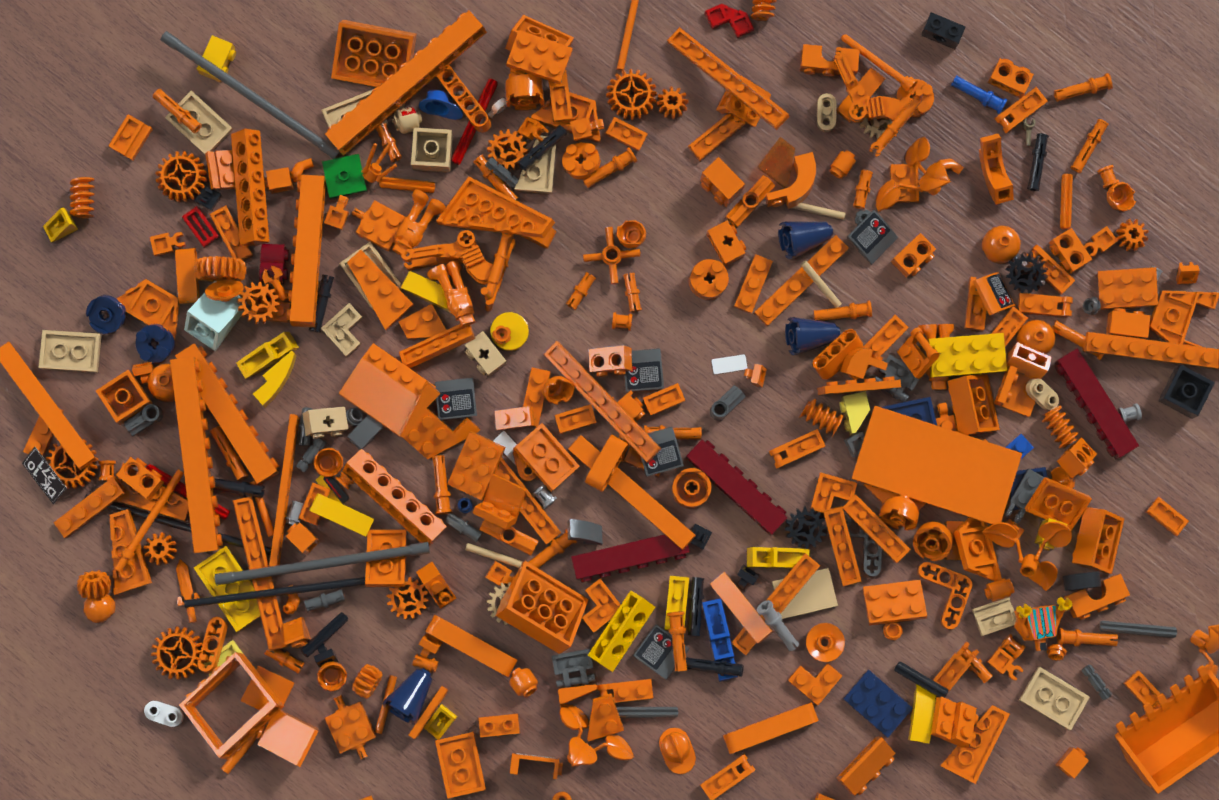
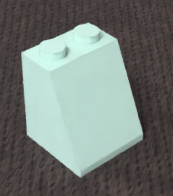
M204 292L187 311L184 330L216 351L244 312L243 310L238 311V307L241 304H238L237 300L241 297L238 295L230 301L222 302L221 300L207 298Z

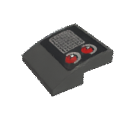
M872 210L847 236L859 249L858 252L871 265L898 239L894 231L875 210Z
M660 348L632 351V371H626L624 375L626 392L630 390L640 391L664 388Z
M473 378L435 382L436 389L440 392V395L436 398L438 418L440 420L477 416Z
M672 426L647 433L661 447V450L649 462H646L641 457L646 476L684 466Z
M655 625L633 656L666 680L675 670L672 635L658 625ZM685 646V652L687 653L689 648Z

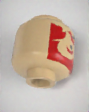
M413 107L397 110L395 116H393V122L397 131L406 134L413 132L414 128H419V123H422V117L420 112H416Z

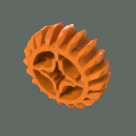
M629 69V74H626V71L623 70L622 77L616 74V80H610L611 85L607 86V90L610 92L606 93V97L611 99L607 103L612 105V111L617 110V116L624 113V119L627 118V115H631V120H634V115H637L640 119L642 118L641 112L644 115H648L647 109H653L652 104L656 103L654 97L657 96V92L653 91L656 85L651 84L652 78L646 79V73L640 76V70H637L636 74H633L632 69ZM628 82V87L626 89H621V91H617V89L622 84ZM634 82L641 84L646 91L638 89ZM631 87L632 92H634L633 102H631V97H629ZM647 97L642 105L635 107L637 100ZM617 98L627 101L629 107L622 105Z
M176 151L175 157L168 154L170 159L167 161L165 158H162L164 165L158 164V168L161 171H156L155 173L159 176L156 179V183L160 184L158 189L163 190L162 194L164 196L169 195L168 198L170 200L175 198L177 202H180L182 197L184 202H187L188 196L194 200L193 194L197 193V195H200L201 193L198 189H204L205 186L202 182H207V178L203 177L207 175V171L202 170L205 165L200 163L199 157L194 159L193 153L188 156L187 152L183 151L182 156H180V153ZM182 163L192 165L196 171L184 170ZM175 166V171L168 174L170 169ZM181 171L185 175V177H183L184 179H182V182L178 178V176L181 174ZM195 178L194 183L187 188L188 182ZM168 183H178L181 190L170 188Z
M224 256L203 257L195 261L194 273L197 279L209 282L221 280L242 281L245 279L246 264L243 260Z
M54 443L55 451L49 449L48 452L52 456L46 457V460L51 461L49 463L50 467L66 488L69 489L72 485L73 489H77L78 483L81 487H84L85 483L83 480L90 483L91 479L88 476H95L96 474L92 472V469H98V466L91 462L81 473V470L75 463H73V467L69 465L71 458L63 446ZM91 444L87 445V447L91 450L93 446ZM95 450L91 451L93 455L97 454ZM63 453L64 460L58 464L59 457ZM70 470L75 478H65L60 472Z
M178 626L175 627V633L172 628H168V635L165 632H161L163 639L156 637L155 640L159 645H152V648L157 649V652L151 653V656H157V659H154L152 663H159L156 667L157 671L164 668L161 675L165 676L169 672V679H172L175 674L176 679L180 680L181 673L184 678H188L187 671L195 674L193 667L199 669L196 662L201 660L199 654L202 651L199 650V647H202L203 643H196L200 637L195 636L192 638L194 631L191 630L187 634L186 627H183L181 633ZM179 637L175 646L171 648L165 647L169 640ZM185 639L190 642L193 654L185 650ZM180 648L182 654H186L187 656L181 655L177 656L176 658V655H174V653L170 652L169 650L175 651L179 650ZM163 652L170 655L171 667L166 664ZM182 659L191 660L186 667L176 670L177 665L180 664Z

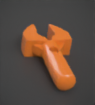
M271 266L275 274L274 279L268 275L265 269L262 276L264 283L273 284L280 300H287L288 297L279 281L280 276L283 275L281 269Z

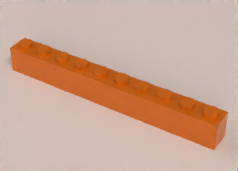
M470 10L462 13L456 22L448 25L443 30L442 34L430 40L428 46L416 52L414 58L402 64L394 75L388 76L385 83L373 89L371 95L359 101L356 107L351 112L345 113L337 124L331 125L325 135L344 156L485 35L487 31Z
M195 357L172 359L170 364L194 553L220 550L223 542L222 535L218 534L217 529L220 526V518L215 513L218 501L217 496H213L212 489L215 488V479L210 473V469L213 468L212 457H208L210 439L206 438L205 430H208V422L203 417V411L206 410L205 400L201 399L200 393L203 391L202 380L198 378V372H201L200 362L196 361Z

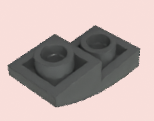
M368 415L347 438L360 450L365 448L385 426Z
M569 519L567 521L568 540L583 541V544L591 545L603 544L601 525L576 519Z

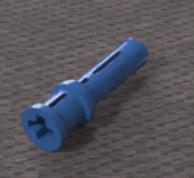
M956 75L951 84L952 87L981 101L984 107L988 106L996 110L997 114L1001 113L1007 102L1006 98L1002 99L994 95L993 91L987 92L960 78L958 75Z

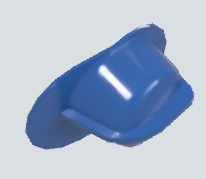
M429 90L426 99L420 101L418 105L419 109L427 114L453 120L463 117V111L453 104L452 97L444 91Z

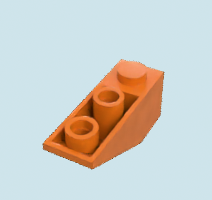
M303 617L283 624L286 645L300 648L305 646L307 641L311 640Z

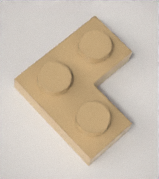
M350 303L321 327L322 331L346 357L361 345L349 330L362 319V316Z

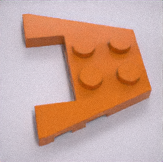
M1160 291L1158 306L1154 307L1149 328L1166 342L1202 347L1186 341L1185 336L1196 304L1214 310L1219 293Z
M428 381L424 383L423 390L418 395L416 404L399 433L402 438L427 460L467 439L470 431L475 433L480 431V428L468 417L452 431L427 407L440 395V392Z

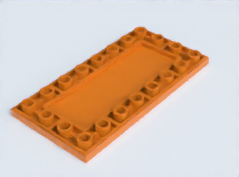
M874 406L851 479L899 495H906L911 499L993 525L1002 521L1022 453Z

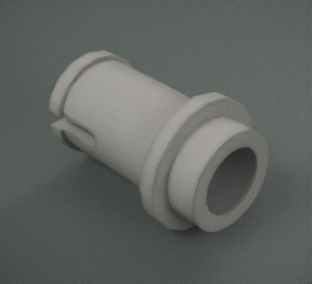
M292 501L288 517H285L287 524L300 523L298 518L303 508V503Z

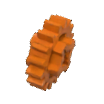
M507 129L506 134H503L502 130H500L499 136L493 134L494 141H488L489 145H491V147H487V152H491L488 154V159L492 157L497 161V164L500 163L507 170L509 167L515 170V165H518L517 161L525 156L523 154L528 153V149L524 148L527 146V142H521L523 136L517 137V131L510 134V130ZM515 142L519 145L520 151L515 148ZM508 147H510L511 152L508 151L507 154L504 153V149L507 150ZM495 149L500 152L499 159L495 155Z
M252 282L251 288L244 286L245 293L242 292L239 295L241 298L237 300V303L241 305L238 307V311H244L242 317L248 316V322L254 319L255 324H258L259 320H262L264 324L266 323V318L273 319L271 313L277 314L278 310L276 307H279L280 303L275 301L278 300L279 296L273 295L275 289L269 290V284L263 287L261 282L258 283V286H255ZM266 295L270 298L271 304L267 301ZM260 300L261 304L256 306L255 303ZM245 301L250 305V311L247 309Z
M408 578V581L405 582V586L410 585L408 590L401 591L399 590L401 587H389L392 594L386 596L391 599L387 605H393L390 611H397V617L404 614V619H407L408 615L414 619L415 613L422 615L420 609L427 608L423 604L424 602H429V599L425 598L428 591L422 590L425 587L424 584L418 586V579L413 583L412 578ZM417 589L420 592V601L417 600L415 595ZM409 593H411L410 597L414 601H416V603L412 601L404 603L405 599L400 594L409 595ZM395 595L399 597V607L395 603ZM414 605L417 607L412 611H405L409 606Z

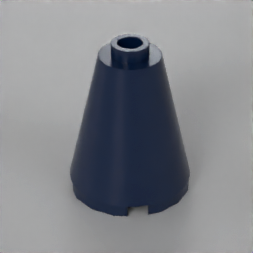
M785 221L779 224V226H782V229L778 230L780 247L782 251L786 250L788 255H785V257L789 260L829 241L833 235V228L827 222Z
M790 317L787 319L790 321L789 324L785 325L786 344L791 346L792 350H788L791 355H799L831 344L840 335L839 327L831 322Z
M423 668L421 670L416 669L383 701V706L386 708L388 705L391 707L389 712L407 723L411 720L412 725H415L432 683L431 673Z

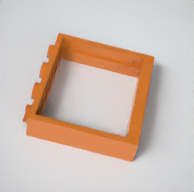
M235 652L231 657L227 656L226 661L221 666L213 669L212 674L207 679L202 680L197 685V688L187 694V698L179 704L216 755L221 759L227 760L284 707L247 657L238 652ZM241 665L269 702L223 744L195 707Z

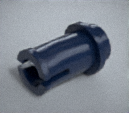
M468 498L460 499L458 502L459 511L469 513L473 508L472 501ZM464 502L468 503L466 508H462Z

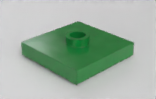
M359 154L322 161L330 199L338 198L340 195L348 196L367 192Z

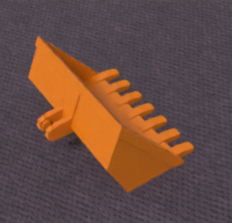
M1203 665L1197 669L1199 677L1193 680L1191 675L1184 677L1186 686L1182 689H1179L1177 684L1171 686L1172 696L1166 699L1163 693L1158 695L1156 698L1159 705L1152 708L1150 703H1146L1143 706L1145 711L1143 716L1139 718L1138 714L1133 712L1129 716L1132 722L1130 725L1125 727L1122 721L1116 724L1118 733L1114 736L1120 745L1126 761L1141 780L1157 794L1219 752V680L1210 669L1207 671Z

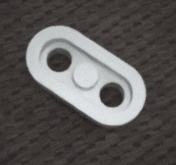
M159 701L149 702L144 709L145 716L149 720L170 727L180 725L184 719L181 709ZM153 707L157 708L156 714L151 713ZM171 713H174L176 715V718L173 721L169 718Z

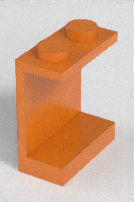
M512 753L510 774L518 775L520 759L555 763L553 779H557L558 775H562L563 763H559L560 758Z

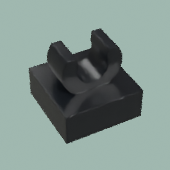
M204 184L205 188L201 189V194L196 197L195 202L213 211L222 195Z
M695 524L691 531L696 536L690 543L704 550L712 532Z
M743 564L737 574L741 577L737 585L742 589L745 588L747 583L754 585L759 574Z
M324 644L317 649L319 654L314 656L319 668L326 662H339L332 648L327 650Z

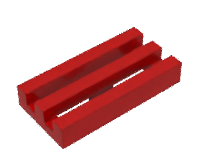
M198 206L182 216L204 248L215 239L220 238ZM195 212L199 214L213 235L211 237L194 215ZM189 216L192 217L207 240L203 241L188 220Z

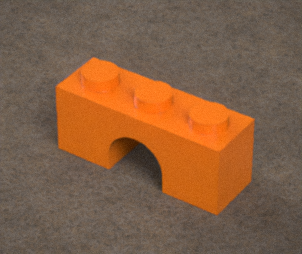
M803 44L800 71L808 75H814L815 73H823L824 76L828 77L840 75L834 61H827L823 58L822 46ZM843 48L852 72L856 76L860 50Z
M1117 574L1102 580V594L1097 600L1092 599L1086 589H1081L1064 596V599L1069 598L1072 601V607L1069 609L1072 617H1079L1082 620L1091 616L1090 612L1094 610L1101 612L1108 609V604L1114 602L1115 605L1125 602V597L1130 596V593L1122 575Z

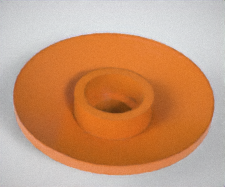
M221 280L209 285L205 289V295L212 300L227 302L240 295L244 290V286L237 280Z
M817 624L807 634V650L818 661H833L844 650V635L833 624ZM822 639H826L828 641L827 646H822Z

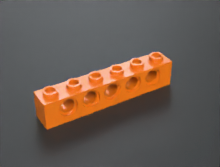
M242 129L231 134L240 245L256 247L270 242L261 136L259 130Z
M360 449L346 462L342 472L420 543L428 542L430 546L442 535L447 527L442 519L436 517L425 504L418 501L412 492L406 490L400 481L393 478L383 466L373 460L369 453Z

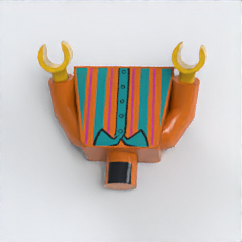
M1062 597L1058 598L1057 604L1059 606L1044 605L1031 608L1024 604L1023 608L1021 606L1016 607L1014 611L1016 616L1014 627L1024 641H1035L1036 651L1047 650L1046 638L1057 635V629L1065 610L1072 607V601L1069 598L1065 600Z

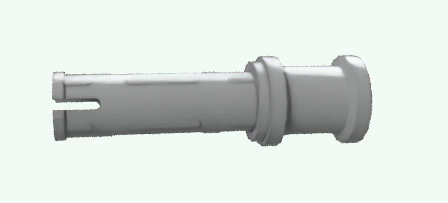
M770 600L762 602L757 607L758 614L765 618L766 624L775 630L789 651L795 650L796 648L793 644L798 647L799 642L796 641L782 622V615L775 611Z

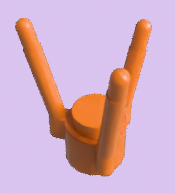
M391 142L384 148L377 161L371 164L377 147L376 143L373 144L366 165L362 170L363 177L368 182H380L384 176L397 167V164H394L381 173L382 168L379 164L391 147Z

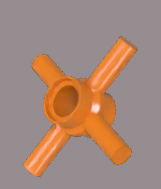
M606 227L607 247L603 249L602 253L584 254L583 261L603 260L606 265H609L611 284H618L617 264L622 258L640 257V249L621 251L617 246H614L613 227ZM608 252H615L617 257L613 260L608 259L606 256Z

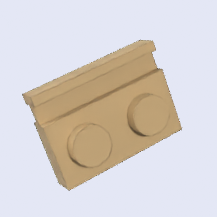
M1010 597L972 609L981 636L1015 624L1016 616L1010 602Z

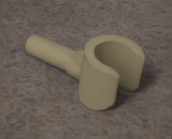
M1026 118L1022 127L1026 131V146H1031V130L1036 122L1033 118L1031 125H1028Z

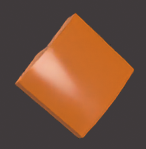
M258 665L256 670L284 705L295 683ZM251 679L241 702L260 710L269 700Z

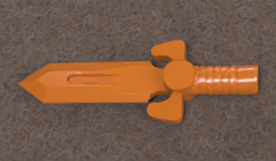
M180 559L176 572L181 596L185 600L192 599L193 589L188 565ZM194 593V599L200 598L198 593ZM181 597L177 599L178 606L184 605ZM194 607L187 608L189 623L197 622Z

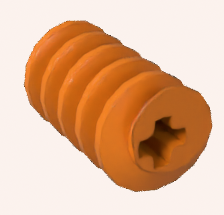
M753 0L754 6L751 9L753 12L751 18L757 21H767L769 18L775 17V14L771 13L770 10L776 9L771 3H776L777 0Z
M78 177L70 181V185L73 186L70 188V192L73 193L70 195V200L73 201L70 203V207L73 208L69 211L70 215L86 219L94 217V215L89 214V212L94 211V208L89 207V204L94 203V200L89 199V197L95 195L89 192L90 189L95 188L94 185L89 184V182L95 181L94 178Z
M813 399L811 402L808 401L799 418L807 415L806 422L813 419V426L820 423L819 430L826 427V434L833 431L834 435L842 422L843 415L840 414L836 418V411L834 410L829 413V406L823 410L822 402L816 406L817 399Z
M1061 405L1045 413V418L1042 420L1043 423L1049 422L1046 429H1053L1050 435H1057L1054 442H1062L1058 447L1059 449L1076 441L1075 437L1078 435V432L1071 433L1074 425L1067 426L1070 419H1063L1066 413H1059V410L1062 408Z

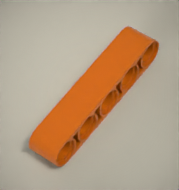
M450 65L447 66L436 78L463 111L474 128L481 133L487 132L491 127V121L487 113ZM453 77L450 82H445L446 78ZM458 91H464L462 95L456 96ZM469 105H475L472 110H466ZM480 119H486L483 124H477Z
M435 614L425 631L507 677L510 676L518 661Z
M811 702L723 735L729 754L815 723L819 719Z

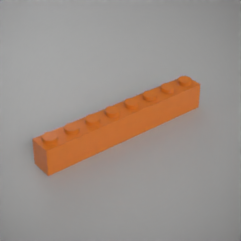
M301 175V181L297 183V192H300V199H296V210L299 211L298 217H295L294 228L297 229V235L293 236V247H296L291 257L294 272H290V283H293V286L288 294L291 309H287V320H290L291 325L295 327H315L326 180L325 176Z
M194 343L176 354L177 359L195 357L196 361L200 362L201 372H198V378L203 383V391L200 392L201 397L205 400L209 410L256 483L262 485L279 474L277 470L279 467L274 457L269 458L267 454L269 449L263 441L260 443L256 436L259 434L253 425L249 426L246 422L249 418L243 409L239 411L236 404L238 401L233 394L229 395L226 391L228 386L222 377L219 379L215 374L218 370L212 361L208 363L206 360L207 353L202 346L198 347Z

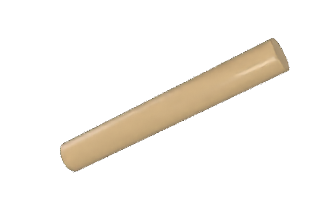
M800 203L792 208L841 220L845 218L844 212Z
M807 261L801 263L800 266L834 307H839L842 303Z
M467 543L465 549L466 551L520 568L523 562Z

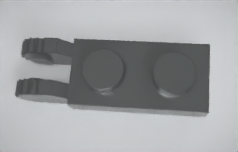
M1027 469L1009 501L1010 504L1003 516L1008 518L1014 506L1020 508L1014 520L1018 524L1025 512H1027L1024 508L1044 477L1031 469Z

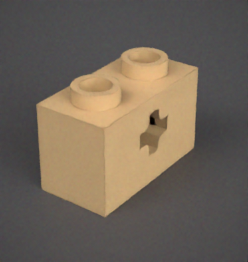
M483 331L475 339L465 344L467 350L464 352L471 361L475 359L479 364L476 367L482 375L486 374L490 377L507 364L505 358ZM482 351L484 353L488 352V359L481 358Z
M345 407L314 409L302 414L305 435L312 436L313 439L322 438L324 434H331V437L341 436L342 432L348 430Z

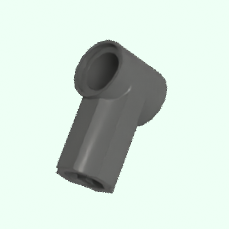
M734 385L718 401L714 402L710 409V416L716 421L725 419L746 396ZM714 408H723L724 414H716Z
M149 404L142 411L124 422L125 427L132 436H135L152 424L160 422L164 412L161 407ZM155 408L157 411V415L155 418L151 419L149 416V412L151 409Z

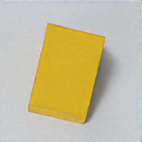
M64 207L60 208L43 225L51 243L78 230L72 216Z
M441 704L424 729L439 740L458 716Z

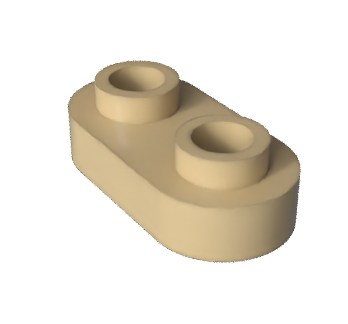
M826 93L822 94L817 101V126L821 131L829 132L836 125V99L833 95ZM828 102L829 107H824L823 103ZM827 120L829 125H824L823 121Z
M1030 379L1027 382V394L1042 409L1052 410L1058 406L1059 397L1057 393L1042 379Z

